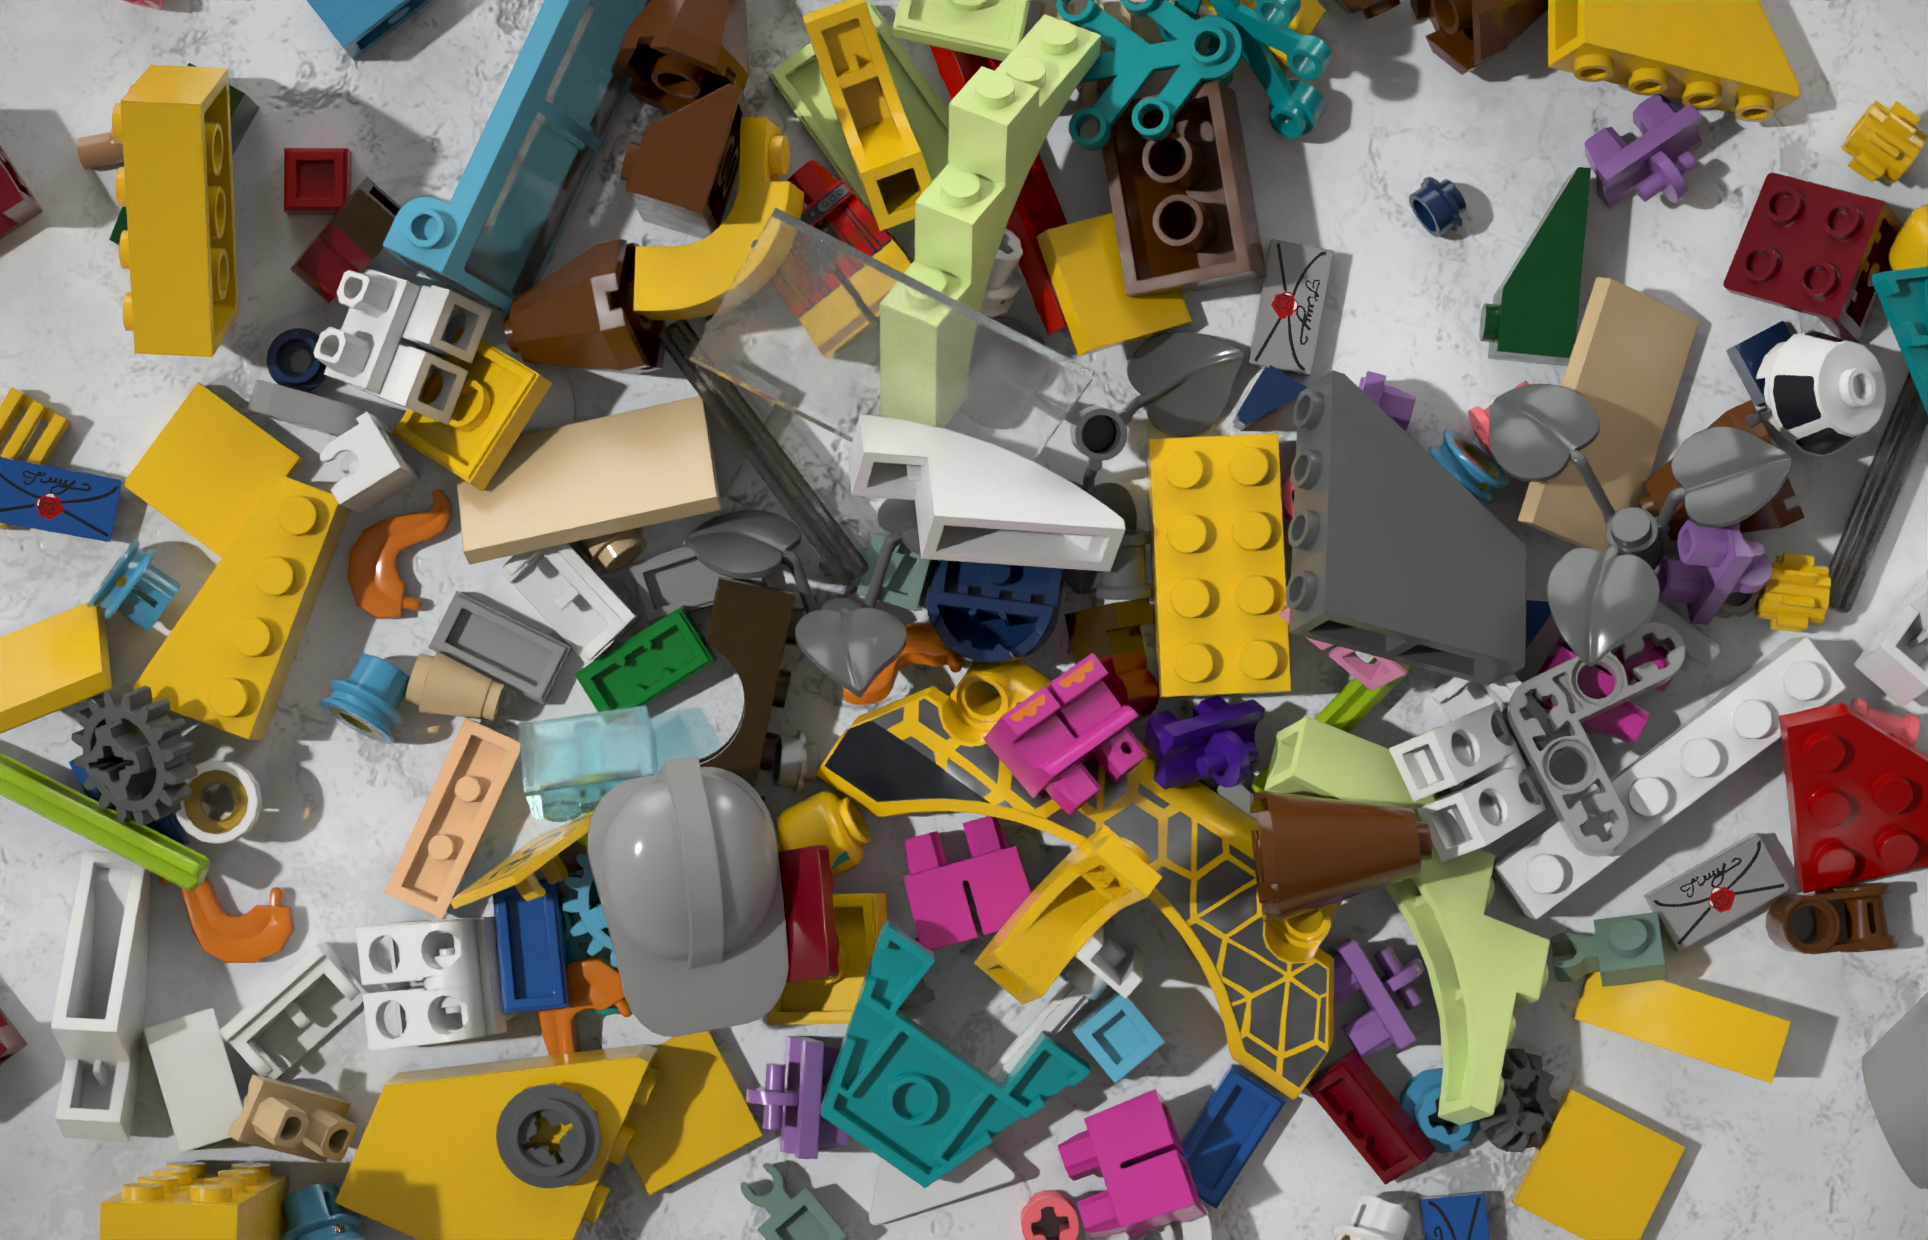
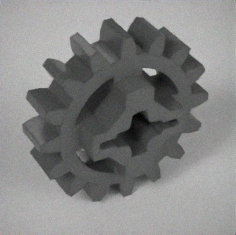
M124 683L87 699L89 707L78 711L75 716L84 729L72 733L71 740L83 748V755L75 758L74 763L75 766L85 768L88 778L83 784L85 789L92 790L97 788L101 792L99 807L105 810L116 806L118 821L124 823L135 818L138 826H144L155 820L158 821L181 810L180 802L192 797L193 794L192 789L185 781L198 775V769L186 762V754L196 749L194 743L183 741L180 732L186 725L184 719L179 718L172 721L167 715L170 701L164 698L153 703L151 687L145 685L134 690L130 683Z

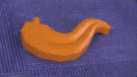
M435 489L432 492L434 507L428 512L384 519L364 529L350 551L348 580L357 606L378 619L403 617V609L414 611L421 609L422 601L420 599L405 597L407 585L401 578L398 570V557L405 549L430 541L446 532L452 519V506L450 499L443 490Z
M917 622L904 625L907 631L906 646L899 657L874 679L861 697H857L843 687L844 701L854 705H869L887 698L893 689L899 669L905 665L917 663L933 667L948 665L952 672L957 673L962 669L961 662L966 661V659L952 652L944 644L931 623Z
M160 876L158 877L159 883L162 886L172 883ZM207 876L204 882L194 891H188L180 887L191 929L205 952L225 963H256L284 950L295 930L292 908L282 906L283 891L279 887L271 889L269 906L256 905L248 913L241 916H231L223 910Z
M604 956L576 959L567 964L571 1007L538 1010V1020L549 1055L579 1052L576 1017L582 1010L596 1009L604 1011L615 1004L622 1016L630 1017L633 1014L624 996L618 967L611 966V961Z

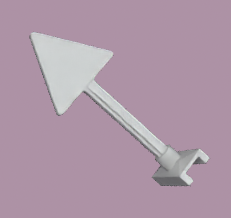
M1104 923L1076 953V957L1079 960L1066 974L1069 979L986 1073L997 1081L1003 1082L1042 1031L1054 1038L1089 998L1096 1000L1108 985L1126 999L1143 980L1144 951L1135 943L1125 952L1110 938H1106L1103 941ZM986 1146L943 1177L924 1188L880 1157L869 1222L875 1226L1011 1182L1014 1179L1015 1170Z

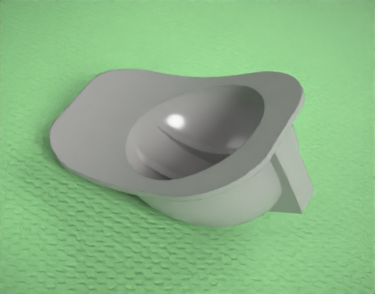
M698 756L665 761L657 775L626 780L613 787L601 799L593 813L588 830L587 852L614 949L624 996L631 1012L648 1030L664 1037H678L743 1025L761 1019L772 1010L780 999L786 985L789 970L785 911L775 829L764 801L756 790L740 776L721 768L700 767Z

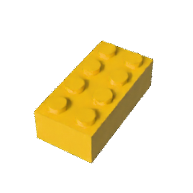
M150 65L136 83L130 86L129 91L120 100V103L114 105L112 113L113 139L115 143H123L124 167H119L116 175V200L119 207H126L128 230H123L121 233L119 259L122 269H130L131 292L125 294L123 302V324L126 331H133L135 354L213 357L239 315L228 68Z
M1278 433L1149 439L1145 450L1149 531H1151L1152 535L1150 551L1159 699L1269 694L1291 691L1288 623L1278 616L1286 604Z
M205 1162L167 1163V1168L153 1170V1176L138 1177V1183L122 1185V1192L101 1202L100 1240H280L287 1233L288 1221L282 1201L288 1196L289 1175L270 1174L271 1164L235 1163L231 1165V1170L206 1173Z

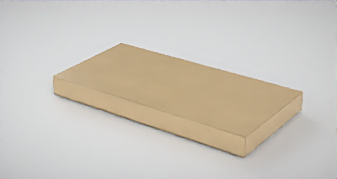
M1596 277L1561 386L1581 394L1589 401L1596 412L1600 425L1599 434L1590 445L1579 452L1589 462L1612 507L1616 511H1620L1627 507H1640L1638 499L1643 497L1646 488L1645 481L1649 479L1699 320L1612 278ZM1569 460L1567 467L1557 477L1548 481L1529 483L1518 517L1519 522L1578 547L1590 548L1605 555L1606 549L1609 547L1606 537L1607 524L1604 522L1603 514L1583 477L1572 461Z
M702 395L519 435L484 491L479 490L456 475L463 552L469 565L721 510L708 413Z

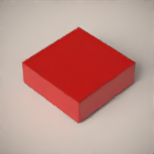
M284 148V212L287 214L334 215L351 195V151L348 148Z

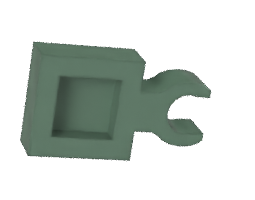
M873 532L869 548L867 549L862 547L858 540L848 534H829L826 540L842 544L846 549L847 558L841 566L820 562L819 568L824 573L833 576L849 575L851 573L861 575L856 594L866 597L883 542L888 535ZM904 543L897 546L893 551L877 600L913 611H922L935 560L921 559L920 554L910 551Z
M1658 912L1594 920L1595 936L1582 937L1574 933H1560L1550 938L1554 957L1566 954L1574 955L1572 959L1566 961H1553L1556 980L1560 982L1576 981L1590 972L1600 971L1603 987L1668 979Z
M770 1163L762 1165L771 1174L774 1181L773 1189L765 1196H758L748 1183L742 1182L740 1184L745 1198L751 1203L765 1208L771 1215L757 1229L766 1240H848L850 1238L808 1187H805L792 1198L787 1192V1183L784 1175Z

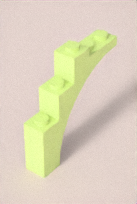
M1044 14L995 71L981 66L949 103L948 164L915 201V260L882 298L883 411L904 420L942 428L968 396L972 353L979 315L992 266L1009 217L1029 170L1052 125L1077 85L1100 56L1101 35Z
M1308 716L1277 732L1264 791L1413 809L1416 822L1422 821L1417 809L1440 798L1438 793H1434L1413 802L1388 748ZM1431 841L1432 859L1421 861L1420 875L1384 887L1406 919L1428 969L1439 1014L1443 1072L1438 1117L1458 1125H1463L1492 1116L1494 1109L1502 1098L1504 1079L1501 1076L1504 1056L1506 1047L1510 1044L1516 1028L1513 1009L1539 1001V997L1544 991L1549 978V966L1546 960L1550 940L1484 915L1495 890V883L1491 878L1495 854L1477 849L1441 862Z

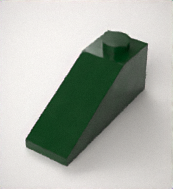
M1578 167L1566 179L1494 294L1493 304L1484 303L1481 312L1479 338L1480 341L1489 342L1488 359L1564 366L1569 362L1576 341L1591 168Z

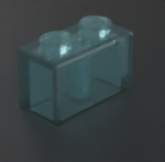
M646 706L519 723L523 788L534 820L546 819L552 822L574 820L582 813L595 811L601 799L616 785L626 780L657 775L659 773L655 733Z

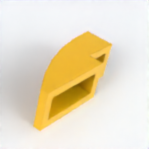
M1600 971L1586 974L1573 1018L1771 1084L1791 1021L1664 980L1603 987Z

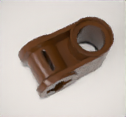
M1891 882L1834 887L1828 891L1781 897L1771 905L1766 915L1768 936L1776 946L1786 951L1804 954H1822L1839 951L1845 953L1866 952L1899 947L1898 938L1890 934L1886 896L1892 892ZM1805 907L1812 914L1814 928L1808 938L1798 941L1793 935L1791 920L1800 908Z

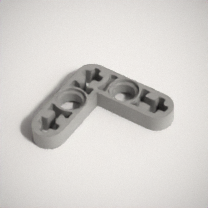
M1657 622L1646 624L1639 632L1613 648L1596 664L1608 669L1613 675L1615 682L1613 692L1605 698H1590L1579 689L1577 682L1578 674L1588 665L1578 656L1525 681L1515 689L1510 698L1507 712L1510 726L1569 840L1577 850L1588 856L1601 857L1611 854L1619 848L1628 833L1629 819L1626 809L1581 723L1668 682L1676 675L1685 658V645L1679 633L1667 624ZM1650 639L1655 646L1666 644L1670 648V652L1664 659L1665 668L1658 669L1653 661L1634 668L1631 676L1638 683L1628 685L1624 666L1613 655L1617 651H1622L1624 663L1631 661L1642 653L1645 648L1643 640ZM1532 694L1535 695L1539 702H1545L1550 699L1554 704V707L1547 716L1554 734H1557L1564 726L1568 728L1571 736L1554 739L1542 751H1539L1534 743L1543 741L1546 736L1540 722L1536 718H1530L1525 721L1521 716V713L1528 704L1527 696ZM1563 750L1574 751L1579 754L1586 765L1584 779L1573 785H1565L1556 781L1549 770V761L1554 754ZM1593 784H1596L1602 794L1592 795L1589 801L1599 817H1605L1610 814L1614 819L1615 823L1607 831L1610 840L1602 842L1596 834L1586 837L1582 833L1581 828L1586 824L1588 815L1581 801L1572 809H1569L1564 799L1581 796Z

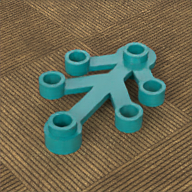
M1056 0L1057 11L1064 21L1101 35V41L1113 49V51L1100 53L1098 59L1079 84L1115 79L1092 108L1078 110L1069 122L1071 138L1080 148L1087 151L1099 150L1107 144L1111 135V127L1154 72L1178 68L1157 98H1145L1138 102L1133 109V126L1143 138L1149 141H1158L1168 136L1174 125V117L1203 80L1216 81L1227 77L1237 68L1243 55L1241 35L1230 21L1219 16H1205L1194 20L1168 0H1146L1138 5L1130 3L1129 0H1120L1128 13L1136 17L1148 16L1176 39L1155 44H1149L1099 7L1097 0H1087L1085 10L1078 15L1067 13V6L1071 0ZM1210 37L1220 40V47L1215 54L1211 56L1199 54V46L1203 40ZM1151 110L1162 111L1163 120L1158 127L1154 129L1143 127L1142 122L1145 114ZM1086 121H1099L1100 130L1095 137L1091 139L1080 137V129Z
M1175 0L1174 5L1194 20L1201 18L1198 12L1202 0ZM1209 0L1217 12V16L1230 21L1241 35L1243 56L1271 99L1268 109L1269 123L1272 128L1286 138H1297L1300 135L1310 133L1325 111V101L1320 92L1309 83L1297 79L1288 80L1267 46L1269 45L1287 54L1289 68L1300 78L1315 80L1320 77L1331 61L1332 54L1330 48L1323 40L1316 36L1302 35L1288 28L1300 10V0H1252L1256 2L1255 10L1241 4L1239 0ZM1159 26V33L1166 42L1176 40ZM1210 38L1207 52L1204 56H1211L1218 51L1220 47V40L1218 38ZM1234 72L1216 81H1220L1228 86L1234 78ZM1203 80V81L1201 82V84H1205V83H1209V82H1214V81H1204V80Z

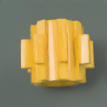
M1876 100L1861 115L1841 146L1842 150L1853 157L1848 167L1872 183L1877 177L1880 179L1882 176L1893 184L1917 157L1928 137L1926 133L1916 127L1921 117L1898 101H1895L1892 106L1886 107Z
M1783 552V556L1777 555L1776 561L1769 560L1772 565V574L1765 586L1760 590L1759 597L1755 602L1756 618L1770 619V629L1801 633V630L1808 629V624L1819 625L1825 620V614L1829 606L1831 578H1829L1828 567L1814 566V556Z

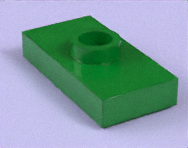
M683 605L582 668L574 675L609 728L713 663L718 658L710 645L706 643L705 637Z

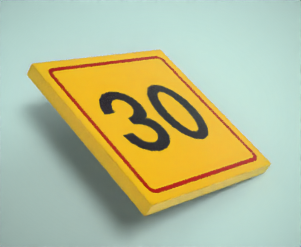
M593 813L538 835L449 902L456 909L514 885L521 896L528 902L543 897L546 891L533 873L540 868L549 884H555L567 879L568 871L558 854L588 832Z

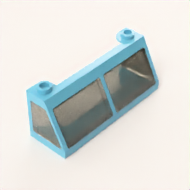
M544 0L450 203L448 204L433 197H419L409 201L397 213L382 246L406 268L510 315L512 300L539 282L630 88L632 79L625 72L619 81L610 71L628 27L651 0Z

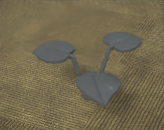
M993 317L978 321L972 353L969 394L961 404L972 415L983 421L1005 425L1013 423L1020 418L1029 398L1071 423V441L1080 453L1089 457L1083 475V485L1074 481L1070 482L1123 518L1125 529H1136L1137 513L1135 503L1129 491L1117 483L1110 482L1095 485V477L1102 468V461L1114 458L1123 450L1127 441L1126 424L1145 405L1150 423L1165 434L1188 437L1208 429L1217 421L1227 406L1235 379L1243 364L1244 355L1233 345L1216 337L1201 333L1171 332L1152 337L1135 350L1128 361L1126 369L1129 382L1141 395L1132 399L1119 413L1100 406L1087 407L1077 413L1035 388L1043 382L1050 368L1049 351L1045 340L1039 332L1029 324L1017 319ZM1066 569L1064 581L1075 593L1082 595L1102 583V571Z
M1530 384L1503 393L1489 406V443L1493 457L1503 471L1523 482H1543L1560 475L1567 467L1569 460L1572 461L1578 468L1603 514L1604 522L1607 524L1606 537L1609 547L1606 549L1605 555L1590 548H1576L1567 552L1552 569L1547 587L1549 606L1561 636L1572 651L1590 667L1596 665L1613 648L1639 632L1654 615L1660 599L1659 581L1653 571L1658 567L1663 556L1660 535L1671 530L1670 520L1677 505L1685 499V508L1689 519L1696 525L1708 528L1727 527L1747 519L1767 504L1782 488L1792 468V460L1786 452L1751 433L1731 427H1712L1690 436L1675 452L1671 469L1675 481L1681 487L1672 490L1668 494L1658 517L1654 518L1648 511L1636 507H1627L1616 511L1612 507L1589 462L1579 452L1597 438L1600 430L1599 420L1594 408L1581 394L1560 385Z
M888 498L878 510V523L880 527L891 534L883 542L862 608H860L857 602L847 598L832 599L823 605L822 610L817 608L801 561L795 553L791 552L801 543V531L792 521L778 514L761 510H742L726 513L703 523L692 531L685 540V547L692 549L701 563L714 572L731 578H760L775 572L781 564L786 565L792 572L807 613L799 620L795 628L798 647L823 673L857 697H861L867 691L874 679L899 657L906 646L907 631L903 623L890 613L875 609V605L895 548L904 543L910 551L921 555L915 500Z

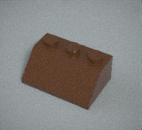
M1220 81L1200 84L1174 117V125L1169 135L1158 141H1149L1138 133L1132 123V112L1138 102L1145 98H1157L1159 94L1133 99L1111 127L1109 141L1102 147L1127 296L1138 297L1203 291L1267 278L1235 91ZM1160 110L1149 111L1143 118V127L1146 129L1158 127L1163 120V112ZM1097 121L1098 129L1100 130V122Z
M727 84L647 126L641 144L630 143L623 161L620 179L627 181L626 191L643 221L701 239L713 233L722 224L739 170L741 117H751L742 87Z

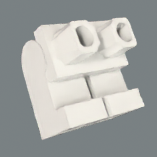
M365 268L363 273L350 270L344 272L336 294L339 303L350 307L341 330L328 327L325 331L321 332L313 352L315 358L327 366L324 375L448 425L468 371L418 348H425L472 363L492 310L452 290L434 285L427 287L368 268ZM464 313L466 326L461 338L453 344L447 343L445 333L450 320L455 315ZM440 372L443 378L442 390L432 403L425 404L422 395L424 385L428 378Z
M1497 702L1472 711L1389 748L1413 802L1449 787L1452 793L1417 809L1422 821L1428 822L1431 841L1441 862L1485 847L1546 810L1542 797L1533 785L1529 769L1503 721L1502 712Z
M494 916L439 921L392 922L356 928L362 986L424 980V986L399 987L363 994L368 1052L459 1041L507 1032L506 1021L513 1018L516 1013L504 1014ZM385 936L389 938L392 972L384 970L377 958V947ZM391 1001H395L398 1036L390 1034L384 1023V1011Z

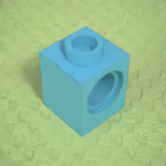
M1116 991L1071 1028L1075 1036L1115 1084L1165 1043L1164 1039L1129 997L1125 999Z

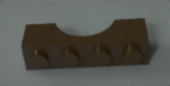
M719 576L706 634V643L723 654L735 668L743 686L744 705L741 719L732 736L715 752L700 758L699 763L700 767H716L730 771L740 776L755 789L759 769L771 771L778 734L767 732L772 706L782 709L785 706L791 671L780 669L785 644L797 646L795 628L799 620L804 616V608L793 606L795 593L792 591ZM760 795L762 800L765 802V796Z

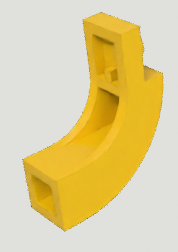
M845 0L803 15L802 18L827 92L880 231L915 219V201L932 183L922 151L912 132L898 96L866 0Z
M741 117L738 192L731 212L719 228L704 239L688 245L636 246L633 311L650 320H685L709 316L730 308L753 294L777 270L787 255L797 233L803 210L804 192L790 181H780V175H786L789 170L790 148L787 136H781V129L767 117Z
M1104 825L1080 843L1046 876L1002 926L974 964L1022 1005L1041 998L1087 940L1118 911L1147 898L1162 879V876L1154 870L1155 867L1150 863V858L1142 848L1126 838L1119 837L1108 826Z

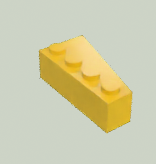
M280 475L136 681L133 689L135 690L146 685L151 687L153 703L167 698L170 701L169 710L246 739L264 740L351 510L339 505L331 493Z

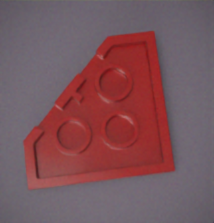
M1843 702L1779 716L1796 882L1803 893L1927 867L1928 755L1892 732L1890 734L1886 733L1867 721L1861 713Z

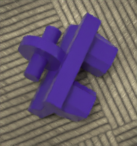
M1218 695L1201 700L1199 705L1194 708L1192 718L1182 721L1169 710L1151 715L1147 720L1144 746L1157 757L1153 780L1165 790L1208 776H1212L1224 788L1243 784L1249 776L1250 763L1255 762L1258 758V749L1255 745V729L1258 722L1264 718L1265 708L1254 699L1230 705Z

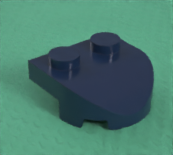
M935 560L931 590H927L926 596L930 622L944 644L952 652L966 660L982 664H1005L1021 660L1039 650L1051 637L1056 627L1066 569Z

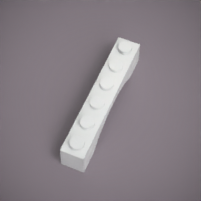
M1808 636L1787 640L1740 675L1722 693L1677 730L1610 779L1626 809L1629 819L1628 833L1619 848L1611 854L1601 857L1588 856L1580 852L1569 840L1556 815L1495 858L1492 874L1523 916L1537 920L1781 737L1779 716L1821 707L1846 689V686ZM1596 788L1579 800L1588 815V820L1581 828V831L1586 837L1596 834L1602 842L1610 840L1607 831L1615 822L1610 814L1605 817H1599L1589 801L1591 796L1602 794L1599 788ZM1577 801L1568 808L1572 809L1579 801Z

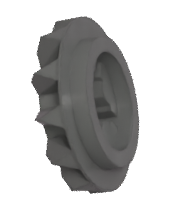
M1506 1049L1501 1076L1504 1079L1502 1098L1494 1109L1492 1116L1479 1119L1480 1126L1487 1139L1494 1146L1506 1152L1523 1153L1525 1148L1541 1146L1542 1131L1549 1129L1553 1125L1549 1115L1550 1106L1558 1102L1550 1096L1549 1092L1554 1075L1542 1070L1541 1056L1526 1053L1524 1049ZM1511 1089H1521L1519 1098L1524 1103L1523 1112L1519 1111L1520 1102L1515 1097L1516 1093Z
M556 1082L533 1087L528 1086L514 1096L502 1111L496 1131L498 1151L506 1167L518 1179L540 1188H559L580 1179L594 1164L603 1139L600 1133L598 1112L591 1108L583 1098L581 1091H572L559 1086ZM539 1110L542 1117L547 1118L552 1126L559 1124L565 1126L570 1123L573 1125L559 1140L562 1149L559 1153L557 1150L554 1151L548 1142L540 1145L537 1142L530 1146L526 1145L541 1129Z

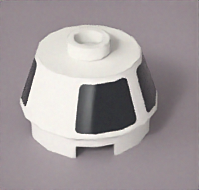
M1814 330L1794 334L1786 342L1775 345L1764 356L1757 372L1756 379L1765 378L1764 398L1767 408L1765 412H1758L1759 419L1763 422L1769 437L1786 450L1797 449L1801 453L1816 457L1836 453L1868 432L1879 421L1885 407L1886 384L1883 370L1875 355L1864 345Z

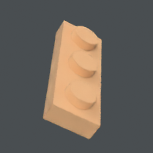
M465 717L384 893L440 919H446L452 907L449 901L458 894L527 744Z

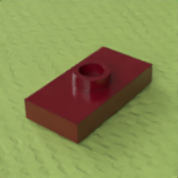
M1355 1049L1315 1073L1305 1086L1385 1185L1425 1162L1436 1150Z

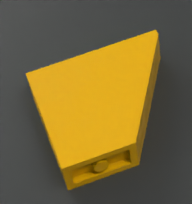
M1548 0V67L1574 73V76L1581 81H1606L1626 86L1630 92L1637 95L1648 96L1658 94L1682 100L1685 106L1692 105L1695 109L1714 108L1734 113L1737 119L1746 122L1767 120L1774 115V112L1800 98V85L1759 0Z
M642 1044L398 1072L382 1089L335 1203L418 1240H576L584 1220L596 1224L608 1198L611 1188L600 1183L609 1162L621 1166L636 1130L625 1125L634 1104L645 1108L654 1091L661 1072L651 1068V1064L658 1049ZM556 1082L559 1086L572 1091H581L583 1098L591 1108L598 1112L600 1133L603 1139L594 1164L580 1179L559 1188H540L518 1179L506 1167L497 1147V1124L505 1106L525 1088ZM539 1110L541 1129L526 1145L530 1146L536 1142L540 1145L548 1142L553 1150H557L559 1153L562 1150L559 1140L573 1125L570 1123L565 1126L563 1124L552 1126L547 1118L542 1117Z

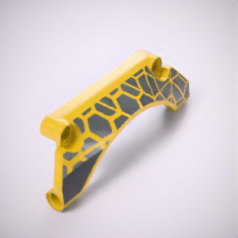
M1021 660L1005 664L973 662L950 696L931 686L859 715L850 728L844 731L815 775L875 816L886 817L912 812L933 811L982 814L1015 821L1045 831L1076 846L1099 828L1106 825L1119 837L1126 838L1137 844L1150 858V863L1155 867L1154 870L1162 876V879L1147 898L1162 911L1182 935L1200 963L1214 992L1224 1022L1232 1059L1292 1100L1303 1091L1319 1067L1322 1059L1328 1053L1334 1039V958L1318 946L1327 936L1342 901L1280 922H1264L1262 915L1266 903L1259 902L1251 831L1259 830L1257 820L1198 780L1170 789H1163L1153 780L1157 757L1145 748L1144 744L1140 741L1139 743L1147 757L1135 769L1116 782L1111 779L1094 756L1083 763L1102 789L1094 798L1071 815H1068L1051 798L1046 790L1033 799L983 739L1001 716L1044 686L1047 687L1051 682ZM982 681L992 684L999 691V694L989 691L982 684Z

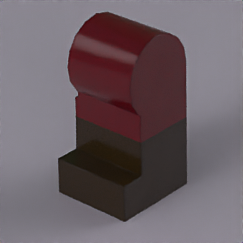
M366 177L290 267V270L325 301L330 303L337 297L336 293L344 272L348 270L359 272L361 269L364 270L384 248L382 245L402 207L372 180Z
M1149 598L1116 602L1064 614L1075 665L1094 653L1108 672L1103 682L1121 707L1126 705L1135 710L1139 715L1135 720L1150 716L1158 704L1159 687L1155 676L1146 666L1147 659L1140 629L1141 625L1154 623Z

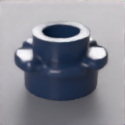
M1433 177L1424 178L1421 188L1409 196V202L1415 216L1421 225L1435 237H1439L1449 229L1458 232L1463 226L1459 215L1467 209L1462 194L1448 179L1439 182Z

